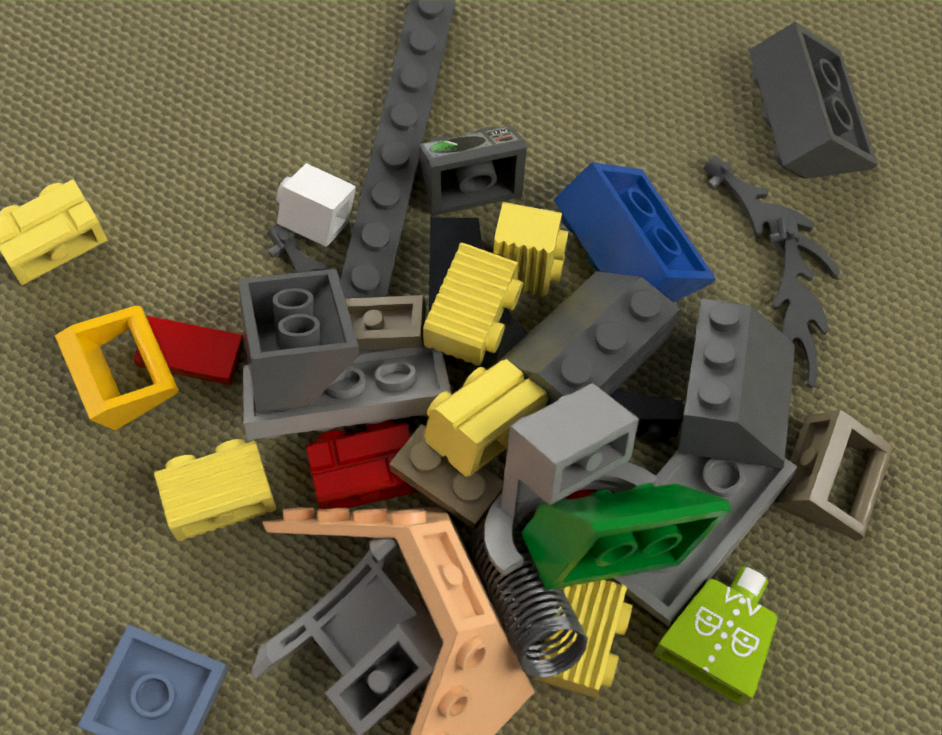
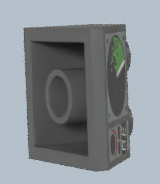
M505 126L500 128L484 127L471 134L452 138L441 136L432 139L428 143L419 144V167L432 216L522 197L527 152L525 140L511 126Z

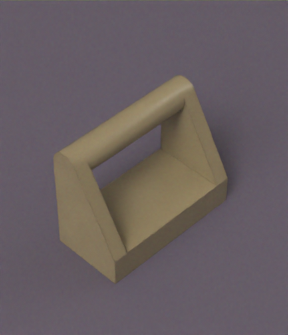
M841 409L807 415L790 462L797 466L796 474L778 495L775 504L793 515L850 538L862 540L865 536L893 447ZM846 445L869 454L849 515L827 501Z

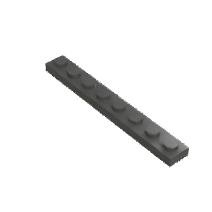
M410 0L340 279L345 299L388 296L418 167L419 144H423L456 0Z

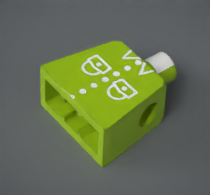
M748 567L739 568L730 587L710 578L662 637L652 655L741 707L753 698L778 619L774 612L758 604L769 583L768 580L759 572Z

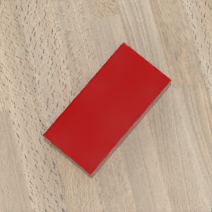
M147 316L150 327L172 374L232 385L245 342L243 335ZM137 347L133 360L136 366L146 368Z

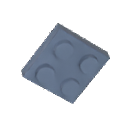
M128 624L78 727L94 735H199L229 668L224 663Z

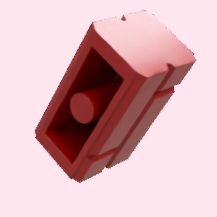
M390 419L378 424H368L365 427L366 431L347 436L344 431H329L316 437V443L306 445L320 510L353 508L419 492L390 471V462L410 439L407 422L395 424V421Z

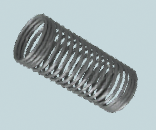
M522 519L517 525L519 527H516L514 531L522 532L528 525V522ZM483 522L473 531L468 541L467 552L490 598L523 672L533 677H550L570 669L581 659L586 651L588 638L563 589L546 590L545 587H542L544 583L542 580H539L541 577L539 573H536L538 570L536 566H533L535 564L533 559L530 560L532 556L525 540L513 541L514 545L522 544L516 550L524 558L523 565H527L524 569L504 577L490 561L489 556L484 561L487 550L480 557L485 546L484 542L477 550L480 541L484 538L485 522ZM512 534V538H523L522 534ZM526 572H530L528 575L523 576L522 578L514 582L508 583L511 579H514ZM534 578L529 583L517 589H512L514 586L524 581H527L528 579ZM535 586L532 590L516 596L519 592L529 587ZM538 593L535 597L528 599L524 602H520L528 596ZM541 600L538 604H535V605H533V606H531V607H529V608H527V609H524L525 607L529 606L530 604H532V603H534V602H536V601ZM540 608H543L541 611H538V612H536V613H534V614H532V615H530V616H527V615L531 614L532 612H534V611H536V610H538V609H540ZM527 620L524 624H519L521 621ZM531 627L529 630L523 631L525 628ZM565 629L556 638L543 644L531 646L534 642L544 640L559 630ZM569 630H573L566 640L552 649L537 653L527 652L528 649L535 650L550 646L563 638ZM577 632L573 644L554 657L542 660H532L525 657H540L552 654L567 645Z

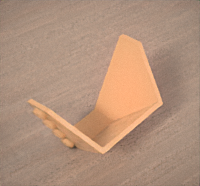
M441 506L393 510L366 509L350 512L349 508H331L318 510L317 515L314 513V507H298L284 509L283 519L262 522L267 533L396 538L444 642L410 735H495L535 693L527 674L523 672L513 648L509 643L450 513Z

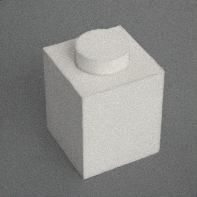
M306 163L292 177L287 176L278 188L276 202L280 203L277 224L327 247L349 224L356 186Z

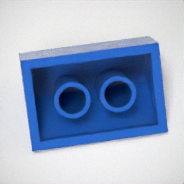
M591 162L554 199L563 214L562 221L564 225L578 237L587 251L585 254L587 261L598 272L643 277L673 303L710 285L716 279L642 169Z

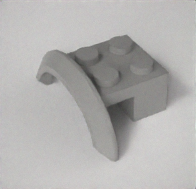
M593 383L572 394L562 396L557 402L532 415L520 418L515 424L510 426L503 491L490 506L484 524V545L489 559L504 576L523 565L524 558L517 552L513 543L512 533L524 516L543 502L552 505L571 493L581 490H610L616 493L629 491L645 483H652L655 487L659 482L660 478L643 467L627 462L631 460L639 419Z
M373 538L369 542L370 548L367 554L338 585L303 616L267 641L259 649L252 668V676L256 680L314 639L343 675L325 694L357 735H364L388 718L431 679L444 644L432 616L391 567L402 554L396 538Z

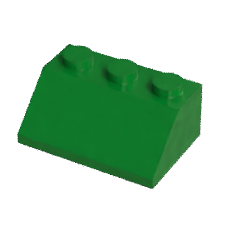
M645 483L629 491L611 493L610 490H600L584 498L567 500L564 497L552 505L543 502L537 507L536 514L521 533L546 590H553L678 566L725 518L732 508L726 499L678 483L655 487L652 483Z

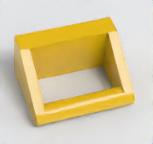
M141 306L129 307L71 325L55 335L88 417L93 422L116 431L173 397L179 391ZM130 329L154 385L121 395L100 347Z

